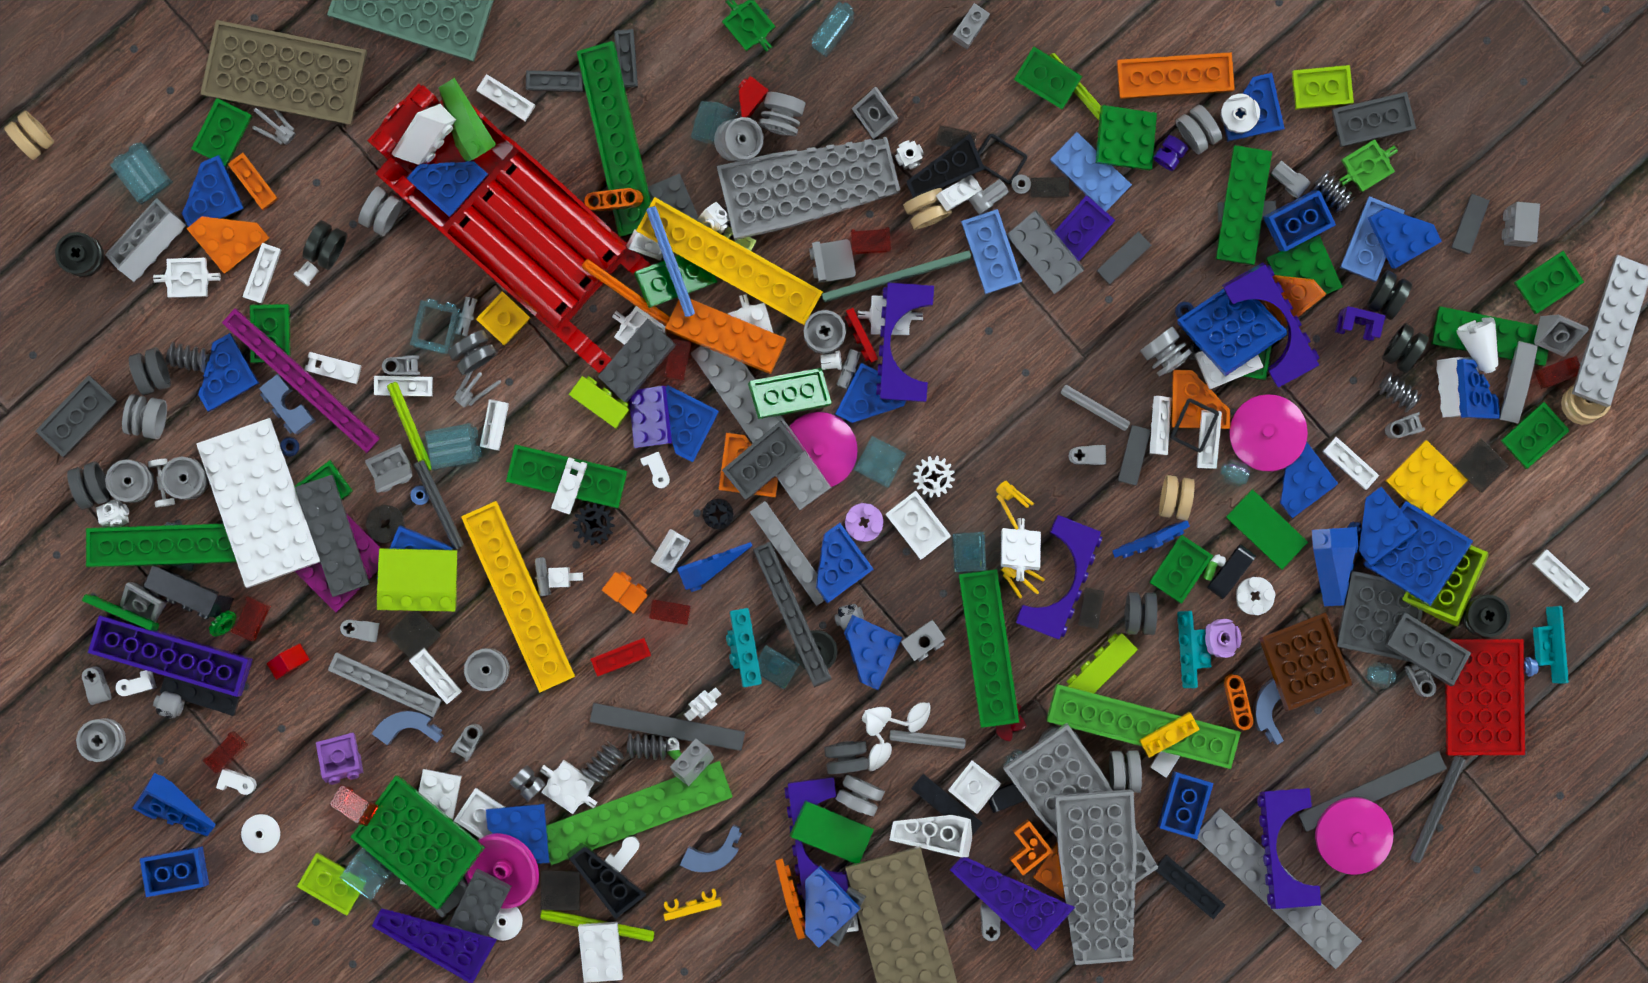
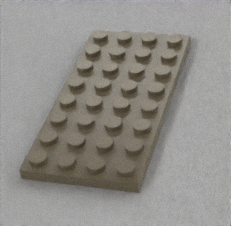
M216 20L200 95L352 126L367 50Z
M918 846L846 866L851 888L866 896L860 907L861 909L858 911L877 983H957L921 847Z

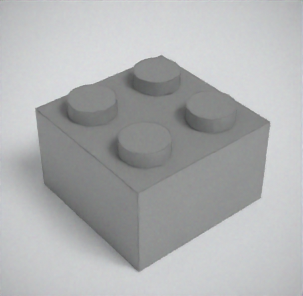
M1516 202L1504 210L1503 221H1506L1505 228L1502 230L1504 245L1528 247L1537 242L1540 204Z

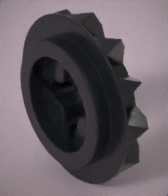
M713 499L703 509V519L713 529L726 528L733 520L732 506L723 499ZM716 506H718L721 512H727V514L720 517L719 523L717 517L710 516V514L716 512Z

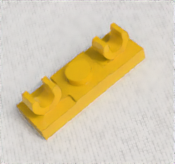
M1188 712L1139 739L1146 755L1150 758L1200 729L1192 714Z
M713 888L712 897H707L705 891H702V898L705 901L697 902L696 899L685 902L686 905L678 908L679 901L677 898L674 899L675 906L673 908L669 907L668 902L665 901L664 907L667 912L663 914L664 919L667 921L722 906L721 897L715 898L716 890Z

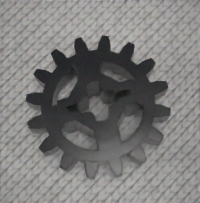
M594 503L593 508L589 504L586 505V510L580 508L581 514H575L578 521L573 522V524L577 525L574 532L580 533L578 539L584 537L583 542L587 543L590 540L591 545H594L595 541L602 544L601 539L603 538L608 541L607 534L613 535L610 527H615L614 524H611L614 517L608 516L611 511L607 510L604 512L605 506L602 505L598 508L596 503ZM596 511L594 516H585L589 512ZM603 515L606 518L607 527L602 523ZM595 519H597V524L600 527H602V529L594 527L592 530V525H590L589 522H587L586 520L595 521ZM581 522L586 525V533L582 530ZM595 532H603V534L598 537H592Z

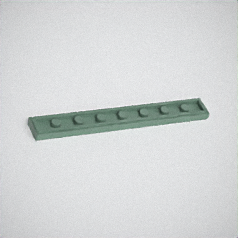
M965 251L822 294L823 302H829L888 283L968 261L971 258L970 251Z

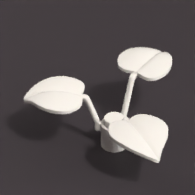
M922 702L915 705L910 710L907 717L908 721L906 722L891 718V710L888 707H876L865 710L862 721L866 723V731L870 736L876 735L880 741V744L873 746L869 754L870 768L868 770L870 772L884 765L891 755V744L888 742L884 743L883 738L879 734L886 723L891 721L908 726L910 732H916L928 720L930 703Z

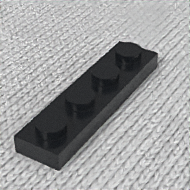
M168 676L164 677L160 693L164 691L175 693L181 696V700L231 716H235L241 698Z
M924 773L911 787L913 791L942 815H955L971 819L972 836L983 824Z
M1165 854L1157 864L1158 869L1155 871L1213 920L1226 906L1168 855Z

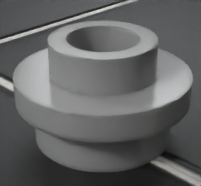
M1017 175L1012 180V189L1018 194L1026 193L1031 187L1030 179L1025 175ZM1023 181L1025 186L1019 187L1018 182Z

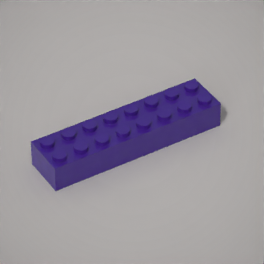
M106 615L98 617L88 653L236 697L242 696L253 660L252 658L164 632L150 631L139 625Z

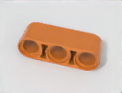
M632 188L592 192L586 195L584 203L590 210L594 211L632 208L642 204L643 195L640 191ZM634 193L635 199L633 202H630L629 196ZM615 195L617 201L615 204H612L611 198ZM597 197L598 204L594 207L593 200Z
M1228 675L1224 679V688L1234 726L1242 730L1250 729L1253 725V717L1244 681L1238 675ZM1232 678L1238 680V686L1234 689L1229 685ZM1237 697H1241L1243 700V704L1240 707L1234 705V700ZM1241 716L1247 717V724L1244 726L1239 724Z

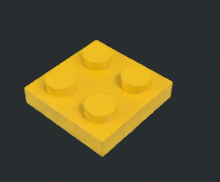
M503 291L476 318L504 346L531 319Z

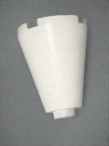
M1482 318V322L1476 323V320L1460 326L1456 330L1457 335L1471 358L1477 363L1479 371H1484V373L1495 371V367L1498 366V352L1494 318Z

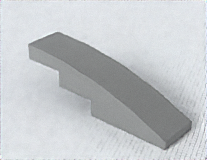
M1518 341L1507 375L1508 382L1503 394L1504 401L1500 410V420L1519 423L1538 348L1535 344Z

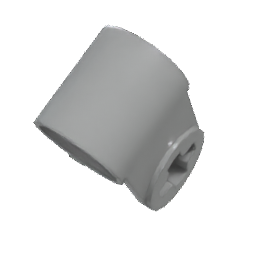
M419 356L386 358L382 363V369L389 376H419ZM390 362H395L397 365L393 372L387 370V365Z
M1418 412L1387 424L1385 434L1390 439H1397L1425 431L1419 419L1420 413ZM1394 425L1399 427L1398 435L1393 433L1392 428Z
M1106 445L1073 448L1069 452V460L1077 465H1106ZM1078 451L1079 454H1082V458H1079V461L1077 457H1074V454Z
M346 620L341 624L340 631L346 637L377 642L380 623ZM350 623H352V627H355V630L349 634L346 626H350Z
M1415 664L1405 666V671L1412 682L1415 692L1421 697L1434 695L1436 685L1431 674ZM1424 683H1427L1430 688L1426 694L1421 689Z
M97 666L85 669L82 672V680L90 705L111 700V692L103 670ZM91 674H96V677L90 678Z
M476 723L467 726L450 752L459 754L468 762L483 735L482 727ZM470 728L477 730L478 735L476 738H472L469 735Z
M981 904L982 935L988 941H995L1000 936L1001 918L986 904ZM991 926L993 930H996V934H992V937L986 934V930H989Z

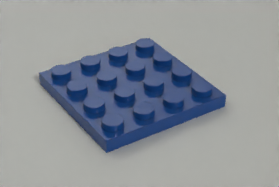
M1224 289L1177 320V324L1225 377L1287 335V330L1258 299H1247L1232 304Z
M1405 501L1400 510L1418 530V533L1372 567L1367 561L1364 562V566L1431 606L1472 545L1473 540Z

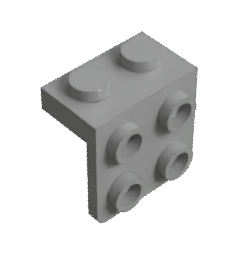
M848 239L820 244V241L812 243L809 253L811 260H815L816 267H812L814 279L818 278L819 283L852 278L856 275L851 243Z
M401 444L365 460L374 477L377 493L387 492L394 485L404 484L412 477L411 463Z

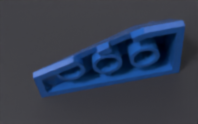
M1357 527L1312 530L1313 551L1324 606H1342L1345 603L1348 591V581L1354 566V556L1358 550Z
M750 542L677 568L685 589H690L691 592L702 589V584L708 582L750 549L752 543Z
M156 773L152 775L132 808L155 820L157 817L167 820V824L173 825L178 823L183 825L186 830L208 836L216 825L171 781Z

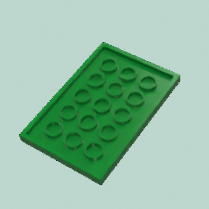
M399 775L393 778L351 835L354 841L436 910L442 907L485 848Z

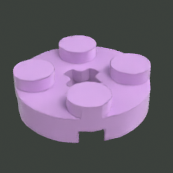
M857 504L846 515V531L852 538L858 541H871L882 530V514L871 504ZM861 517L869 519L870 522L867 523V528L859 526Z
M1217 619L1206 626L1205 641L1208 653L1220 658H1228L1235 654L1234 652L1241 645L1242 637L1240 629L1232 623L1233 621ZM1222 634L1226 636V640H1223V642L1221 641Z

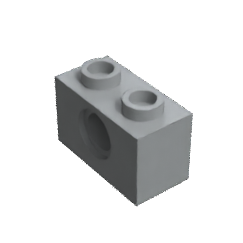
M974 3L953 33L952 40L968 50L989 19L990 13Z
M930 620L903 639L901 643L914 661L918 659L920 662L928 656L927 652L934 648L936 651L944 645L943 641L946 638L935 622ZM923 636L929 638L930 643L927 647L919 645V639Z
M695 739L670 768L674 775L689 787L714 759V756L709 748Z

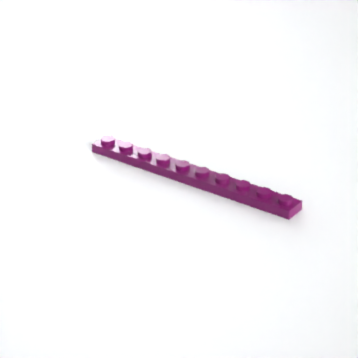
M234 308L225 318L222 324L366 453L381 439L239 310Z

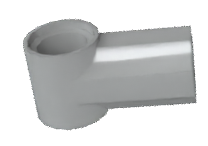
M1280 161L1270 173L1295 198H1299L1311 184L1304 175L1296 173L1283 161Z
M999 179L985 190L977 192L969 201L978 214L981 215L989 210L995 202L1006 196L1009 191L1006 185Z

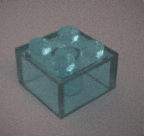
M872 436L854 471L889 488L906 453Z

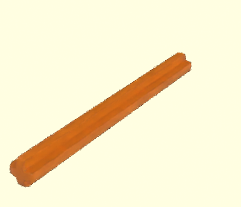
M589 259L584 261L582 264L584 270L664 326L667 325L670 319L667 314L655 306L648 308L643 297Z

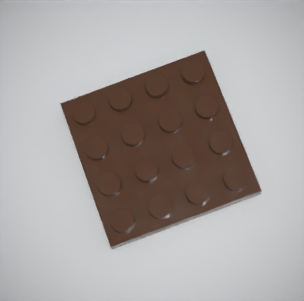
M1326 612L1259 638L1285 711H1290L1353 685L1340 649L1337 647V641Z

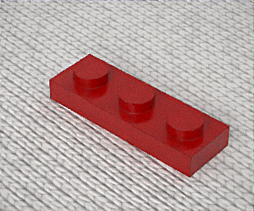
M854 308L846 310L847 316L844 318L848 326H853L855 333L853 337L857 344L861 343L864 349L861 353L865 361L869 360L871 364L878 361L877 355Z
M644 637L590 660L598 677L649 657L651 652Z

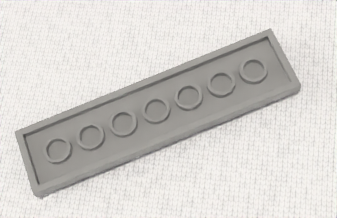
M1620 255L1614 257L1572 394L1605 407L1611 406L1648 287V266Z

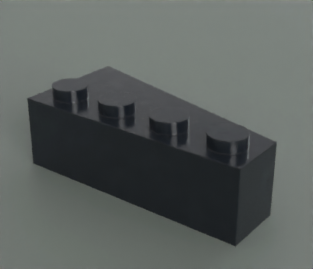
M968 134L906 181L912 198L928 191L942 188L985 169L971 134Z
M154 565L144 584L145 588L150 589V594L158 597L163 595L166 597V601L172 604L178 602L182 604L181 608L190 612L193 610L198 611L197 615L205 619H209V617L216 618L222 612L225 613L227 610H230L234 598L230 596L220 595L214 589L204 586L200 587V583L189 579L185 580V577Z
M583 842L567 854L571 862L615 919L646 896L644 890L616 870Z

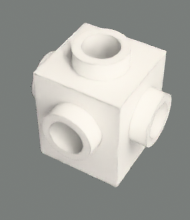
M909 140L899 144V148L896 151L897 155H895L899 166L902 165L904 170L907 168L911 170L920 166L922 155H924L920 144L916 145L915 141L910 143ZM911 150L913 152V156H907L906 152Z
M717 202L707 207L697 218L698 222L720 234L729 227L727 225L730 221L729 216Z
M110 500L96 507L98 522L104 528L122 527V525L129 523V509L126 504H122L119 500Z

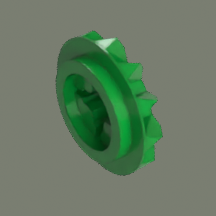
M229 610L225 613L222 612L211 622L212 625L209 626V633L214 637L227 633L235 624L236 614Z

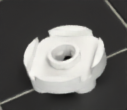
M1246 94L1231 96L1221 109L1223 124L1228 131L1235 133L1250 131L1260 117L1258 103ZM1238 109H1241L1242 112L1245 111V115L1241 119L1235 115Z
M1247 578L1236 589L1237 605L1247 614L1261 615L1266 613L1274 603L1275 591L1272 585L1264 578ZM1252 591H1253L1254 593L1257 592V591L1260 593V594L1258 595V596L1260 597L1259 600H1256V599H1255L1254 601L1251 600V598H1252L1251 592H1252Z

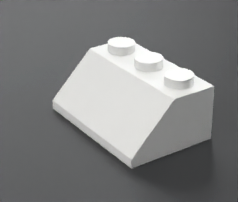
M441 104L418 112L391 154L394 157L418 165L424 162L429 163L436 156V150L444 144L443 139L453 130L452 125L456 119Z
M1471 357L1437 360L1436 371L1439 378L1438 390L1441 396L1440 409L1443 417L1461 416L1459 410L1458 374L1456 371L1457 360H1473Z

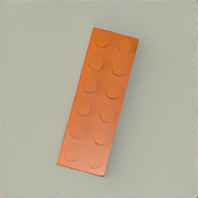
M1232 52L1117 60L1119 99L1234 92L1235 90Z
M692 299L690 300L695 314L686 317L678 300L665 327V331L768 374L772 373L786 343V338Z

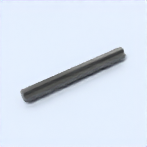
M421 460L415 463L414 467L453 548L459 549L464 543L425 462Z

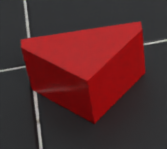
M298 644L278 654L266 664L275 679L278 680L310 659L302 645Z

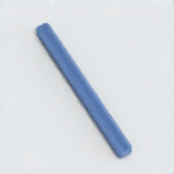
M656 206L650 207L646 211L684 315L686 317L695 314L658 210Z

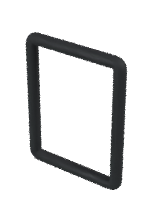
M989 134L978 151L979 156L992 137L1024 157L1010 180L983 165L984 170L1007 184H1012L1013 178L1018 175L1026 162L1027 155L996 135Z
M1191 398L1187 399L1171 434V439L1199 453L1202 452L1219 416V412ZM1190 402L1215 414L1200 449L1175 437Z

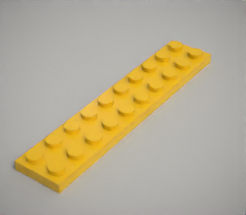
M654 197L649 208L656 206L674 253L805 325L823 291ZM646 211L636 231L658 243Z
M492 502L461 516L539 693L576 677L498 502Z

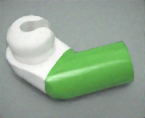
M1220 554L1215 555L1208 563L1203 578L1212 581L1217 565L1223 567L1226 558L1220 556Z
M671 737L667 740V753L675 761L682 753L680 752L678 740Z

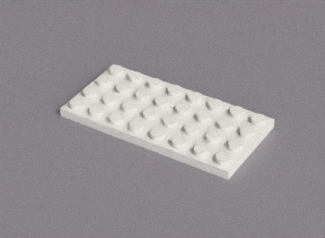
M271 418L196 444L246 588L320 563Z

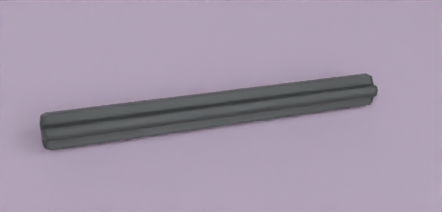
M1459 755L1454 757L1410 856L1412 861L1421 862L1466 761L1465 758Z

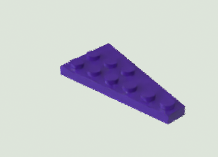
M961 857L950 869L957 878L1035 951L1075 909L1071 905L967 857Z
M386 909L379 911L372 924V927L468 983L475 981L497 941L495 938Z

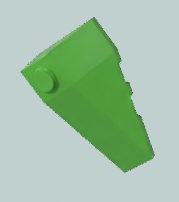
M455 78L438 87L444 108L456 119L452 125L453 130L451 132L455 146L465 162L477 158L494 147L496 143Z

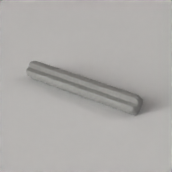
M1065 385L1061 390L1063 396L1123 431L1129 427L1130 422L1070 386Z
M891 730L889 739L892 741L964 749L966 743L964 738Z

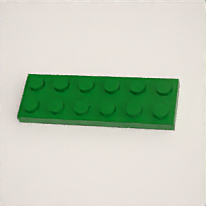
M1233 146L1216 260L1247 265L1255 264L1272 151Z
M1439 306L1431 345L1467 351L1456 330L1471 321L1476 320L1477 323L1482 322V318L1491 317L1494 318L1496 324L1498 358L1512 360L1518 341L1535 344L1534 339L1538 325ZM1538 346L1534 365L1546 366L1547 349Z
M515 444L506 482L556 494L569 457ZM575 459L574 461L587 463L576 499L619 509L628 471ZM572 469L570 474L577 476L578 470Z

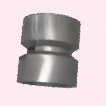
M528 765L509 782L516 790H521L520 795L527 802L546 785L539 777H534L535 772ZM530 780L533 785L527 789L524 785Z

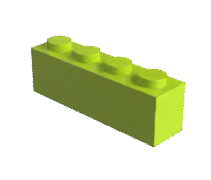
M1114 633L1107 640L1109 644L1105 648L1101 646L1093 654L1095 658L1091 662L1087 660L1080 667L1081 672L1069 677L1066 681L1068 683L1066 686L1095 693L1138 649L1122 633L1118 635Z

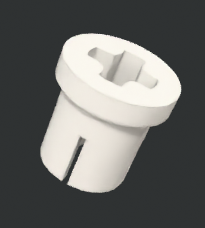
M307 261L293 275L308 287L311 284L310 281L319 270Z
M840 350L820 356L822 370L835 368L842 370Z

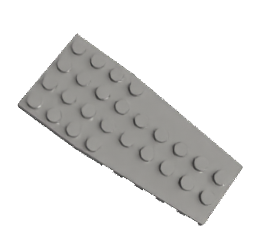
M887 137L878 140L867 139L864 142L858 143L847 142L844 145L834 146V144L826 145V147L816 149L813 147L803 151L792 150L772 153L717 166L734 240L790 228L900 193Z
M1068 723L1003 767L1037 816L1056 837L1055 795L1113 791L1102 771ZM1136 830L1135 881L1137 883L1158 869V866Z
M1133 790L1055 795L1058 855L1065 902L1075 907L1068 915L1074 962L1076 965L1132 961L1137 851Z

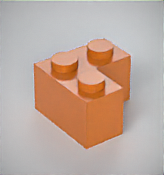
M621 571V573L615 572L602 591L635 614L649 596L646 594L647 589L639 583L637 585L633 584L630 581L632 577L624 571Z
M1028 819L1013 830L1024 847L1009 859L1020 873L1025 875L1049 856L1053 850Z

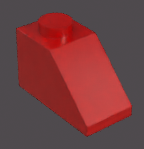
M751 76L748 80L744 78L738 86L740 88L741 116L747 118L751 117L766 98L767 92H769L767 88Z

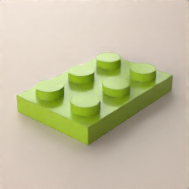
M1350 65L1292 71L1295 110L1351 105L1354 103Z
M317 852L297 887L347 916L368 881Z

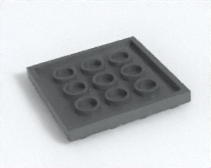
M1351 571L1337 638V647L1409 661L1387 648L1385 644L1404 612L1421 622L1423 611L1403 601L1402 599L1406 591L1385 578Z

